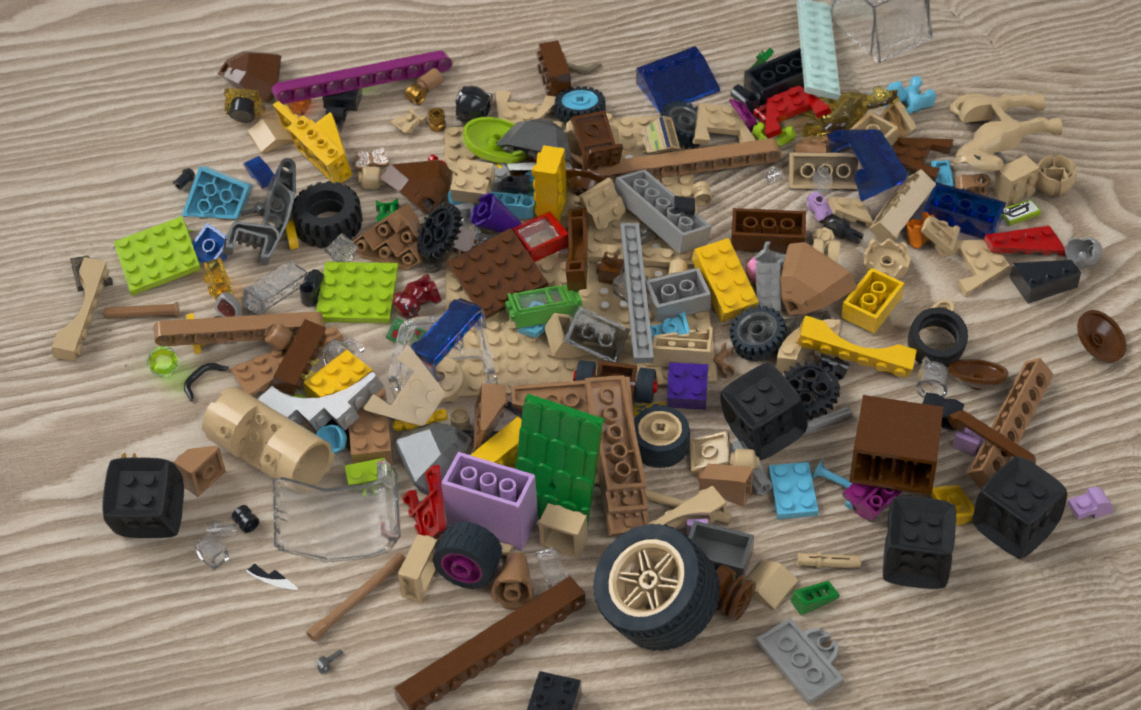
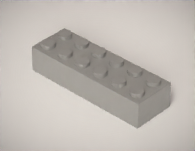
M645 169L616 177L615 190L617 195L621 196L624 206L679 254L708 244L712 226L696 212L694 215H691L690 213L684 214L683 212L677 213L674 211V196L676 195Z

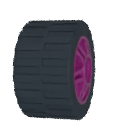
M461 521L447 526L433 554L432 560L435 569L447 581L463 588L478 589L488 585L502 557L503 548L499 539L487 528L476 523Z

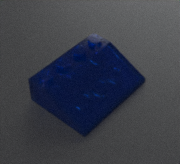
M696 46L636 68V84L660 114L663 108L670 104V102L676 103V101H680L682 104L684 101L688 104L720 92V87L705 57Z

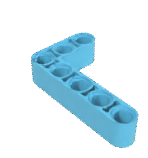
M532 170L525 174L529 175V194L491 192L519 219H531L536 215L534 214L536 202L533 200L535 189H533L534 176H532ZM449 191L448 198L450 204L458 205L466 203L453 201L451 191Z

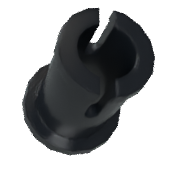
M190 168L183 169L182 174L173 181V184H176L175 187L182 190L189 181H193L194 171Z

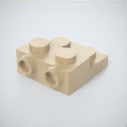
M610 178L603 180L579 195L583 208L587 210L589 225L597 230L607 228L608 223L612 220H620L622 214L626 212L622 198L617 195L613 181Z

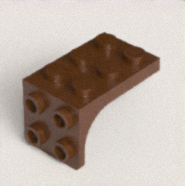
M606 111L571 117V123L585 170H596L603 166H615L620 163L624 147L623 144L615 143Z

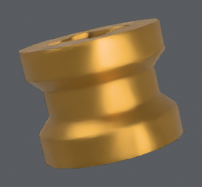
M416 84L410 85L405 93L406 99L413 100V103L416 105H421L427 96L426 90L419 89Z

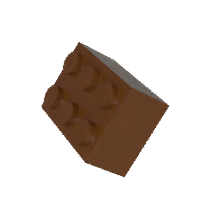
M558 40L540 43L539 51H536L537 59L540 61V64H537L538 73L542 74L541 80L542 84L546 85V95L556 97L564 89H570L571 73Z

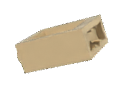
M417 534L398 573L403 598L422 602L437 571L432 560L438 546L437 539Z

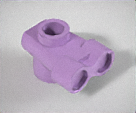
M818 191L806 198L807 209L815 213L814 216L818 222L833 213L824 196L819 194Z

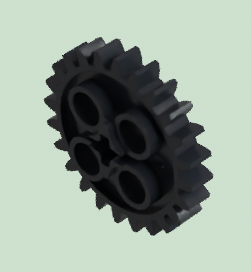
M444 202L443 205L439 203L438 208L434 206L433 212H428V218L424 217L425 222L420 224L422 226V229L418 230L420 235L416 237L419 240L417 242L419 246L417 251L420 252V255L435 261L436 258L440 259L441 255L445 256L446 251L450 252L451 245L455 246L454 240L459 239L457 234L461 233L459 227L463 225L460 223L463 217L460 216L462 212L459 211V208Z
M804 361V366L797 362V368L789 366L790 372L783 371L784 377L793 387H797L795 390L802 402L809 401L804 403L806 415H809L810 420H812L814 414L817 417H820V412L827 414V408L833 410L832 403H838L837 397H840V384L838 377H835V372H830L829 366L823 369L822 363L815 366V361H812L811 365Z

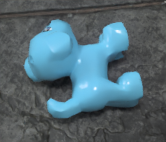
M914 76L910 79V85L906 88H903L901 81L889 83L884 91V98L891 97L890 92L892 91L897 93L895 100L899 99L901 103L904 102L908 107L906 108L907 113L911 114L912 112H919L924 108L933 107L936 94L932 89L927 90L924 95L920 94L919 87L923 85L920 76Z

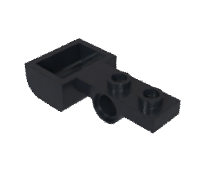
M362 88L322 96L323 106L326 109L325 116L328 113L333 115L340 134L348 111L358 110L362 98Z

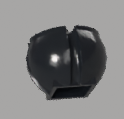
M463 86L461 89L463 95H459L457 101L456 116L458 117H456V120L467 124L473 119L488 117L491 109L490 95L480 87Z

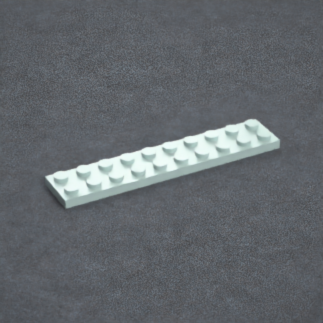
M797 0L805 93L839 100L840 86L830 5L812 0Z

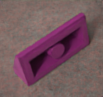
M730 99L731 106L752 133L754 125H757L758 122L743 102Z

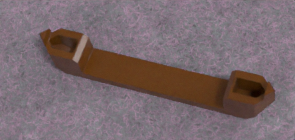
M962 410L949 415L947 419L948 424L950 423L958 431H962L966 427L1014 458L1020 456L1036 464L1034 454L966 411Z

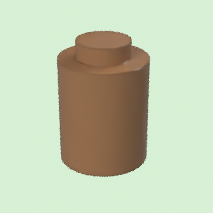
M435 68L417 79L419 89L422 88L427 93L443 83L442 74Z

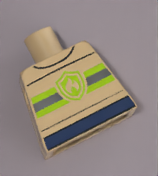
M661 116L643 128L641 131L643 139L637 142V147L640 151L646 150L647 153L653 155L680 149L673 119L667 116Z

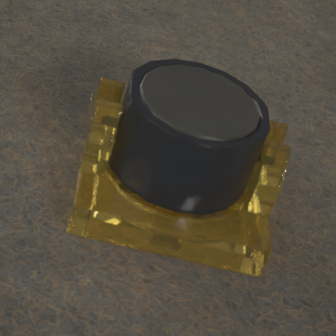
M225 88L224 95L226 100L224 111H226V115H230L235 121L249 123L255 117H260L262 113H265V106L258 90Z

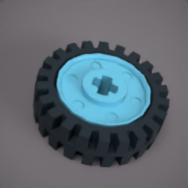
M576 86V89L570 87L569 90L564 89L563 92H559V95H556L555 98L556 118L560 122L564 121V124L569 122L571 117L606 111L605 96L598 89L594 90L593 87L587 89V86H583V88Z

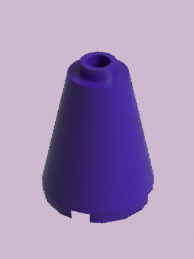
M491 193L481 196L478 200L480 201L479 205L474 206L471 213V223L476 227L497 233H502L522 224Z

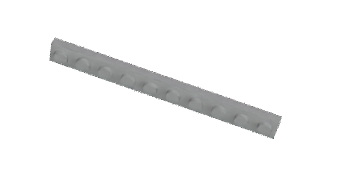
M620 223L633 362L653 363L654 355L639 223Z

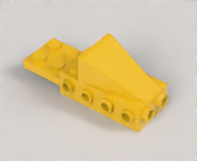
M279 101L273 104L282 126L290 133L296 149L326 178L332 181V183H343L353 175L341 134L331 113H328L314 123L312 119L308 120L304 115L300 118L296 114L293 115L286 104L283 106Z

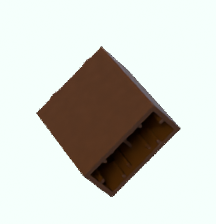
M863 395L849 482L932 495L943 407Z

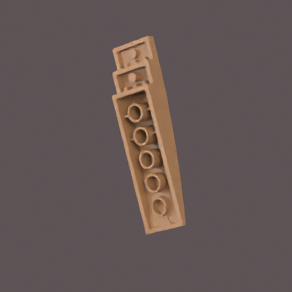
M624 375L585 378L589 414L604 418L597 471L609 537L620 536L632 528L649 523L647 515L649 507L645 493L647 484Z

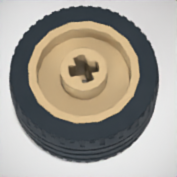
M659 405L648 407L636 415L634 423L642 464L653 468H666L676 465L684 459L690 445V428L687 419L680 411Z

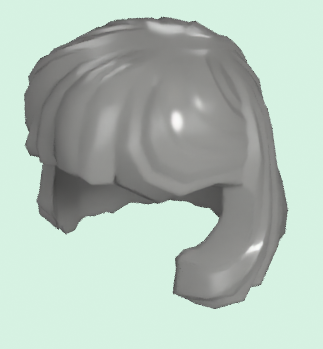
M1078 237L1068 240L1067 245L1064 246L1067 259L1072 260L1078 269L1091 267L1102 257V245L1092 237L1079 239Z

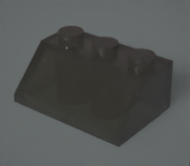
M575 305L567 321L563 341L608 362L616 363L628 338L630 329L584 307Z

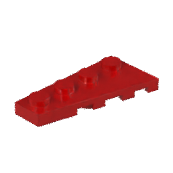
M1050 225L986 234L984 237V241L991 253L1015 254L1016 251H1020L1024 254L1041 252L1042 255L1058 253V256H1065L1064 246Z

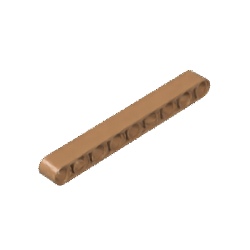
M314 311L167 320L155 323L153 329L155 344L164 347L265 340L266 336L264 333L273 323H282L292 331V338H295L305 319L325 327L323 314Z

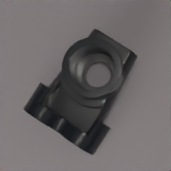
M510 175L502 178V191L512 194H518L519 192L521 194H529V175H521V177Z
M821 354L816 365L818 366L822 363L823 369L829 366L830 372L834 371L835 377H838V380L844 378L849 368V363L845 362V360L839 357L832 358L825 354Z

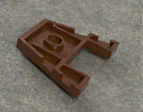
M898 137L888 155V162L906 171L911 169L917 172L922 169L936 182L940 168L927 166L924 163L931 150L949 154L954 139Z

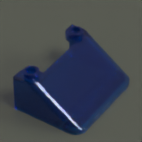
M843 129L827 134L832 153L850 146L863 169L857 170L854 175L860 201L871 198L906 180L907 172L880 130Z

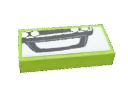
M1032 199L1001 209L999 215L1008 226L1040 215L1041 210Z

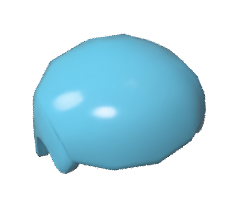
M338 425L322 426L318 430L316 435L329 442L334 454H338L345 449L347 436L344 429Z

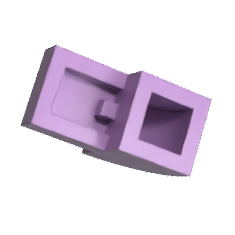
M1099 487L1088 488L1086 494L1069 499L1067 503L1077 520L1091 515L1097 518L1113 512L1112 503Z

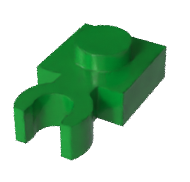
M770 47L765 52L762 50L755 57L757 61L749 69L765 63L774 51Z

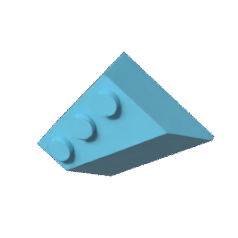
M199 166L182 216L238 219L249 201L254 185L208 166Z

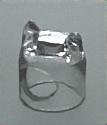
M925 357L918 371L916 392L923 398H925L926 393H936L945 397L950 378L948 368L942 363L930 361L928 357ZM927 382L933 386L934 390L925 392L921 388V384Z

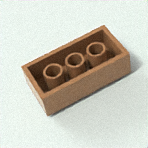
M384 388L376 395L387 402L386 390ZM364 406L356 412L359 418L349 426L353 464L385 458L386 465H393L389 417L363 409Z

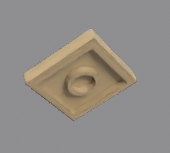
M728 431L690 439V461L693 475L699 474L701 470L706 468L708 463L730 465L731 451Z

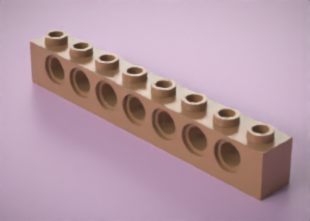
M1041 358L1025 361L991 428L1016 444H1019L1053 376L1052 371ZM984 440L967 474L982 490L986 482L1010 461L1012 456Z

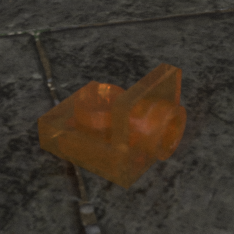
M311 99L289 103L288 107L292 113L304 115L312 101Z

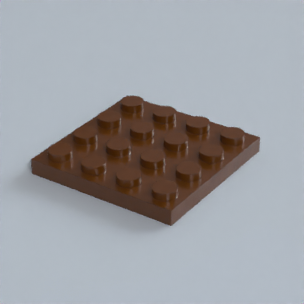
M511 228L447 262L448 268L471 303L484 309L483 313L475 307L483 321L506 309L505 301H508V293L512 295L548 286V281Z

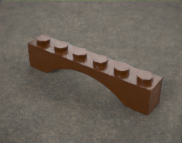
M586 208L568 209L569 253L565 270L568 291L587 289L589 224Z

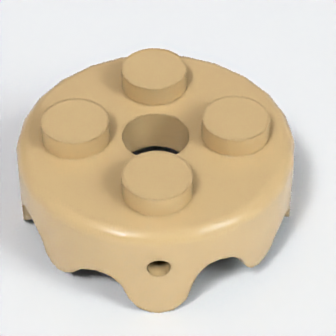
M872 239L866 251H864L863 265L865 270L868 272L871 268H874L895 279L903 277L909 270L911 260L908 254V246L905 242L897 244L892 239H886L883 243H878L876 239ZM882 261H889L891 263L885 264Z
M443 355L430 357L424 362L432 365V370L426 365L425 367L434 378L437 375L445 376L443 381L438 382L446 393L439 404L447 401L455 402L459 398L462 387L465 385L463 370L459 363Z

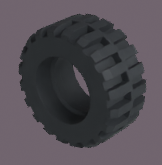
M326 181V183L317 182L316 185L311 184L307 186L306 190L303 189L296 196L292 205V217L296 233L302 241L307 242L313 247L315 245L318 248L342 246L344 242L348 243L351 241L352 237H355L359 233L358 230L362 227L363 217L359 197L353 189L347 185L343 186L340 182L332 183V181ZM324 212H338L331 217H316Z

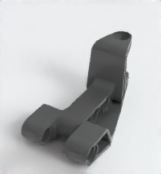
M284 158L281 160L275 175H273L268 185L265 198L266 208L262 224L234 222L225 236L222 253L232 255L236 241H238L239 245L245 243L246 247L250 245L254 249L259 247L258 263L268 265L270 257L288 224L296 194V164L292 159Z

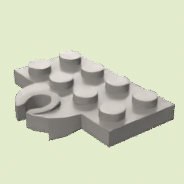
M790 617L756 638V644L808 705L844 683V678L833 666L839 652L837 640L833 641L832 645L828 648L820 646V643L828 642L831 639V634L820 630V627L811 628L803 632Z

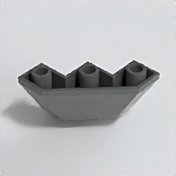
M539 118L517 122L497 143V146L503 148V151L506 153L523 151L528 154V157L537 159V154L541 152L543 145L565 148V162L571 160L567 133L557 124Z
M434 422L402 432L394 443L413 485L421 493L428 496L430 491L425 475L426 471L433 465H440L442 481L457 453H464L473 439L458 427Z

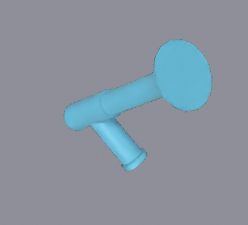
M823 460L820 461L813 475V479L819 476L825 477L846 488L852 484L849 480L824 467ZM849 501L845 503L848 509L854 508Z

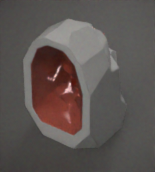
M230 292L221 293L214 304L216 311L222 317L242 316L243 314L240 302Z

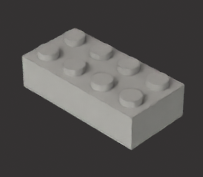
M755 263L756 297L759 301L757 306H760L761 309L763 306H767L768 309L771 307L775 311H781L780 263Z

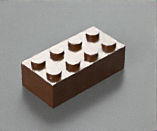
M733 208L731 244L734 250L761 251L764 248V244L769 241L771 242L769 250L787 252L790 244L802 243L806 240V211Z

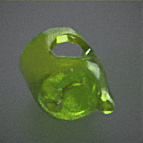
M159 346L149 353L147 364L149 370L154 375L169 377L177 371L179 357L172 348Z

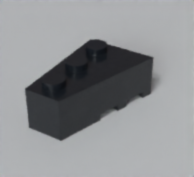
M1072 260L1012 263L1009 278L1029 304L1078 288L1081 271Z

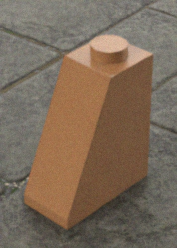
M708 463L706 468L699 472L697 478L699 490L713 486L724 500L744 507L752 493L753 468Z

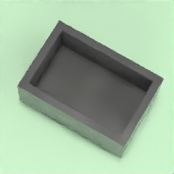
M694 520L688 537L708 556L715 566V570L725 565L737 572V578L741 575H746L754 550L755 535Z

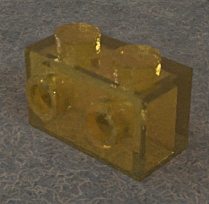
M217 258L204 262L206 273H203L205 284L209 283L210 285L207 286L210 297L214 296L216 301L221 293L230 292L234 295L222 259Z

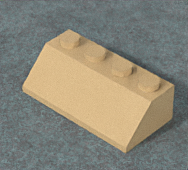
M789 153V188L861 189L862 153Z

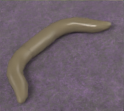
M568 62L567 65L571 71L589 73L600 67L602 63H594L588 67H580Z

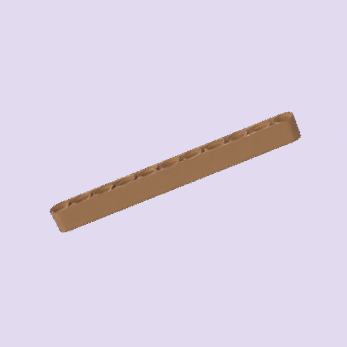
M769 138L621 159L620 163L615 166H603L592 171L612 179L615 185L616 177L643 169L657 179L775 162L780 159L781 152L777 141Z

